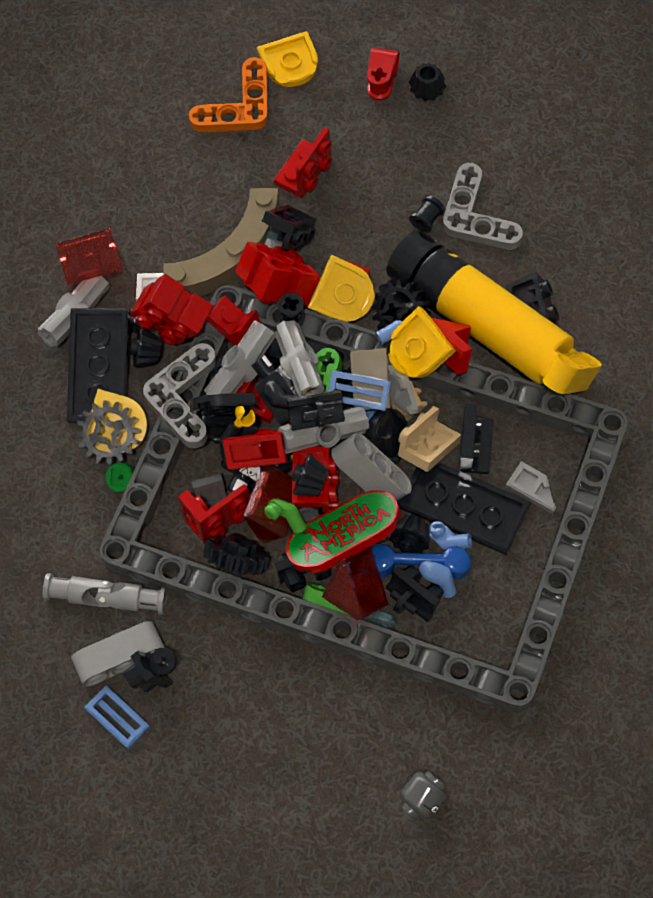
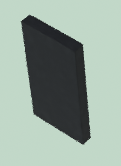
M71 308L67 398L68 423L85 422L86 417L82 412L85 410L91 413L97 389L127 397L128 308Z
M440 462L428 472L416 467L410 479L412 485L411 493L401 498L398 502L401 510L414 516H419L430 523L441 521L453 533L458 535L470 533L472 541L504 555H507L531 505V502Z

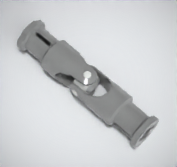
M47 573L44 579L42 594L44 600L48 601L50 598L68 600L72 604L113 607L137 612L139 609L157 611L158 614L164 615L168 590L165 587L156 590L143 588L140 584L112 583L106 580L72 576L71 579L54 577L51 573ZM98 588L95 598L89 593V589Z

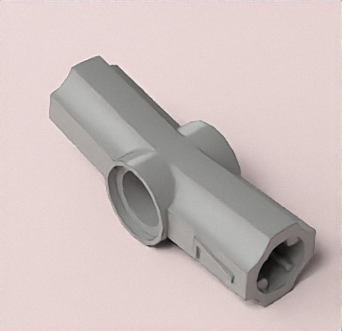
M90 271L72 293L64 294L57 303L55 312L38 328V335L43 339L44 343L50 347H58L70 334L71 308H94L109 290V282L99 273Z
M254 320L240 343L227 351L222 360V368L204 389L207 395L236 393L243 383L252 381L257 373L251 365L264 355L276 334L268 327Z

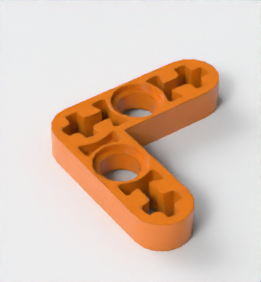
M256 57L249 58L243 63V103L206 104L193 107L189 112L190 125L193 130L197 132L258 130L265 127L268 122L266 63ZM252 68L258 69L257 80H252ZM257 89L262 92V95L258 98H251L248 96V93L251 90ZM253 107H258V119H253ZM227 113H232L236 116L232 122H225L221 119ZM213 114H216L217 122H213ZM200 115L205 116L203 122H198Z

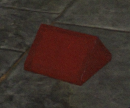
M110 228L55 243L67 285L122 270Z
M272 465L263 466L243 514V518L256 537L265 544L283 538L289 526L284 517L279 516L276 520H273L265 515L264 509L268 502L272 499H280L292 504V477Z
M371 546L340 560L322 595V598L356 620L364 619L389 605Z

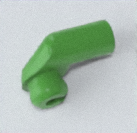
M272 499L268 502L264 513L269 519L276 520L279 516L286 518L293 533H300L306 529V524L294 504L280 499Z

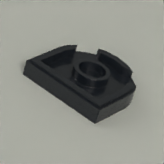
M255 393L213 394L189 400L190 412L196 414L200 410L201 416L235 415L236 407L243 406L245 411H247L256 403Z

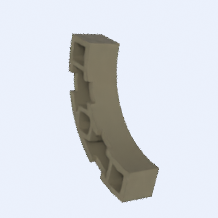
M250 188L246 211L232 234L217 247L196 258L176 263H164L163 275L167 274L185 286L184 290L190 294L196 293L200 297L216 291L221 286L232 285L237 282L240 276L235 270L247 241L265 244L267 239H271L275 233L270 230V225L262 222L265 211L280 207L278 188Z

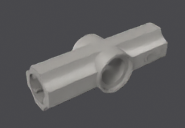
M295 320L282 321L276 326L277 329L275 331L276 339L283 355L280 357L282 368L292 379L299 397L307 396V394L323 393L325 388L316 368V365L319 364L318 357L306 342L299 323Z
M359 406L343 410L345 421L325 425L322 433L321 430L324 427L318 428L316 426L294 431L290 429L289 424L279 427L278 431L282 432L286 454L318 445L325 448L332 447L341 439L349 438L356 433L364 434L366 429H369V419L366 416L365 409Z

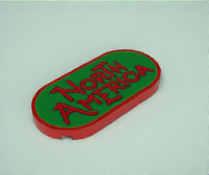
M372 490L361 493L307 522L304 531L293 533L287 542L286 554L292 566L298 571L310 570L311 573L326 571L388 537L397 527L396 522L401 517L400 507L394 496L388 492Z

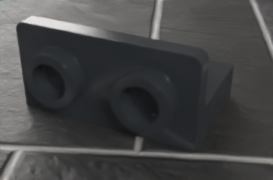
M289 205L265 211L262 222L270 225V230L285 235L281 249L285 251L310 243L315 235L316 228H314L316 218Z
M535 272L505 284L508 292L557 325L556 321L560 320L559 313L551 302L550 296H553V290L547 279L544 280Z
M465 404L460 471L489 474L494 420L478 416L476 404Z

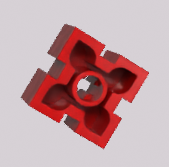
M248 241L235 270L243 280V284L253 290L257 299L267 304L278 302L284 294L296 293L303 299L304 306H308L321 277L310 265L303 264L304 259L294 249L285 251L280 246L269 248L266 244Z
M164 274L155 283L152 282L144 287L129 316L136 319V323L142 328L150 330L153 327L159 331L158 334L165 343L177 346L183 343L186 338L190 339L199 333L213 305L196 293L190 294L183 289L185 286Z

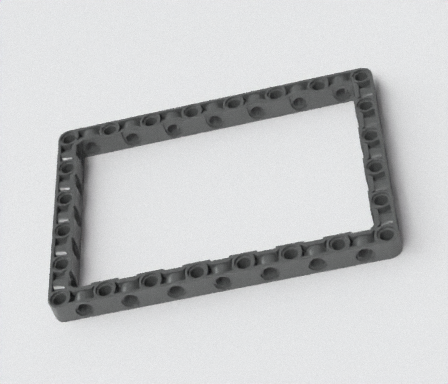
M231 285L221 286L215 291L210 301L213 307L221 297L226 296L245 314L256 310L261 324L270 330L277 329L276 326L279 323H276V321L279 320L280 315L278 302L264 303L257 299L254 292ZM303 309L305 319L300 327L305 339L339 350L345 356L343 361L347 362V359L350 360L351 351L387 347V354L390 353L391 340L381 345L376 338V331ZM205 320L199 333L195 335L189 349L197 344H208L214 349L217 361L226 353L228 340ZM334 336L341 338L338 341L329 340L331 337ZM201 354L197 356L198 361H208L207 356L203 357ZM469 362L467 372L457 375L443 363L428 376L422 378L409 377V380L422 383L423 387L453 397L459 395L477 401L478 405L509 415L511 413L533 419L534 423L566 433L570 431L589 437L590 443L509 671L139 543L145 527L149 528L160 503L164 484L168 476H172L184 448L182 441L160 417H158L101 543L100 555L104 566L114 574L159 590L165 587L168 593L498 709L513 714H522L529 710L533 703L619 454L628 420L626 415L616 408L572 394H560L547 386ZM191 366V368H192V370H193V372H194V371H195V366ZM179 370L175 381L185 380L188 373L185 370ZM211 370L179 396L182 399L205 396L204 389L210 383L212 376H215L213 371ZM441 371H446L450 373V375L440 376L438 375V373ZM502 389L505 391V393L496 394L493 392V390ZM173 407L168 411L167 416L171 419H178L183 415L184 411L179 407ZM558 407L561 411L556 413L548 408ZM187 422V423L185 424V426H186L187 429L189 430L190 427H189V424H188V422ZM614 425L618 430L611 431L605 426ZM162 448L169 449L166 454H157V451ZM594 475L600 481L591 482L587 479V476ZM139 499L147 500L142 506L133 505ZM577 527L582 531V534L573 535L568 529ZM115 551L124 552L118 559L110 558L111 554ZM176 570L179 572L175 578L169 579L165 577L169 571ZM558 580L563 583L564 587L555 589L551 587L549 582ZM225 590L236 592L231 598L221 597ZM284 609L293 612L290 617L285 619L277 616ZM340 629H346L350 632V635L343 639L336 637L334 634ZM535 634L541 635L545 642L535 644L530 640V636ZM403 649L407 651L408 656L404 659H397L392 653L395 650ZM459 669L463 670L467 676L464 679L458 680L451 676V672ZM520 690L524 692L526 698L520 701L515 700L510 696V692Z

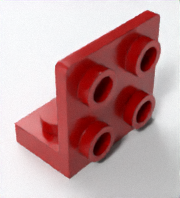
M324 127L313 143L302 139L275 177L274 185L302 199L308 191L312 192L317 185L318 176L322 170L327 171L332 163L330 130Z
M310 447L293 452L292 475L297 463L303 465L308 454H311L327 467L328 473L318 496L294 495L293 490L296 482L292 481V504L297 508L324 507L325 513L339 505V497L337 496L336 486H339V469H337V465L331 457L329 447Z
M245 484L209 510L201 497L197 495L194 498L188 490L178 496L184 521L204 545L206 539H210V536L218 538V535H224L226 529L232 524H240L245 521L252 510L249 488Z

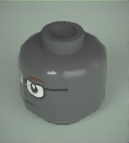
M429 770L426 773L416 772L400 791V796L405 802L401 807L414 819L419 815L429 819L433 817L447 800V794L444 791L447 786Z

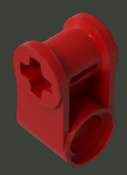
M380 48L371 49L367 80L369 82L368 95L372 99L382 101L390 96L394 78L398 71L399 51Z

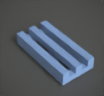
M332 370L328 392L338 389L381 398V403L342 396V403L385 411L391 381ZM337 378L383 386V392L336 383Z
M107 686L84 707L127 750H130L136 741L138 742L142 735L151 729L137 713ZM105 696L110 698L140 727L134 730L102 699ZM97 704L131 735L128 739L94 708Z

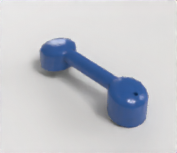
M379 544L370 548L367 552L365 568L371 577L382 579L392 573L395 565H420L423 561L430 560L447 566L452 573L453 579H462L469 573L472 561L469 553L458 546L447 548L443 554L397 553L390 546Z

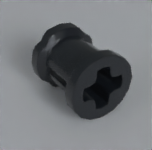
M426 195L422 199L423 204L409 217L410 222L415 228L426 233L431 231L432 223L436 217L445 212V207L441 201L430 195Z
M287 293L281 296L278 300L280 323L282 321L295 320L294 317H297L296 322L302 326L305 314L303 311L304 302L301 296L296 293Z

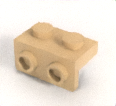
M435 406L426 413L420 414L416 422L410 427H405L398 439L400 443L398 456L426 472L460 443L461 439L460 433L437 421L439 409Z

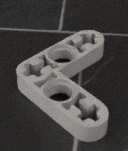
M474 163L463 164L457 171L443 217L444 232L455 238L506 250L516 249L520 246L523 236V230L519 224L473 213L481 186L482 170ZM468 173H472L473 177L470 180L469 187L465 186L466 176H468ZM465 195L470 199V202L466 205H460L455 202V198ZM454 219L460 220L457 227L452 226ZM468 221L471 222L470 231L466 230ZM478 225H486L490 228V232L480 235L475 231V228ZM495 228H499L497 237H494ZM509 232L514 233L511 240L506 239V235Z
M205 343L193 346L148 380L143 388L147 404L182 443L189 448H199L206 443L208 438L207 429L204 422L196 414L190 412V407L179 395L215 367V351L210 345ZM200 354H201L203 357L207 356V357H208V361H206V362H204L203 360H199V361H198L197 356L200 355ZM191 366H195V371H194V372H193ZM177 370H185L188 373L187 378L179 382L172 379V375ZM152 390L162 391L166 402L163 404L157 395H152ZM173 407H179L184 411L183 415L178 419L169 418L167 413ZM187 422L193 431H199V437L196 438L193 435L189 437L188 429L185 426Z

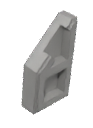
M388 365L389 381H391V402L409 415L417 414L418 407L409 377L400 374L392 365Z
M521 461L506 483L505 488L547 512L554 514L556 506L553 502L547 475Z

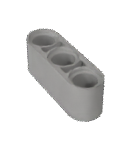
M356 433L332 448L331 454L335 464L365 492L372 490L385 491L394 496L396 501L411 493L412 485L408 476L364 435Z
M147 621L75 652L71 659L82 685L88 687L124 672L134 664L130 656L136 651L151 655L156 649L165 647L154 623Z

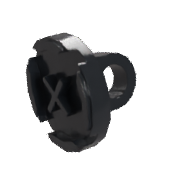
M386 408L385 411L378 410L369 420V429H366L362 435L396 465L402 459L398 456L400 447L398 439L402 430L408 427V423L404 415L396 409Z

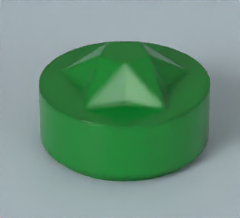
M125 462L112 464L105 474L108 487L115 492H125L135 469Z

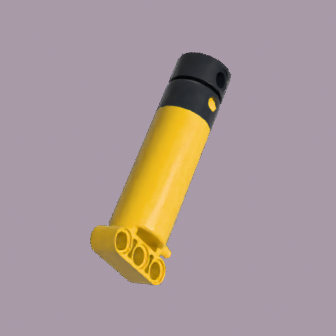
M419 229L412 231L404 237L393 251L386 270L388 277L391 279L397 278V280L407 278L408 283L417 282L416 290H425L422 298L423 300L430 301L428 305L451 322L469 325L471 327L470 336L534 382L545 384L548 388L560 394L581 392L589 388L601 369L602 364L596 358L585 352H578L573 349L574 339L571 335L452 251L445 248L425 232Z

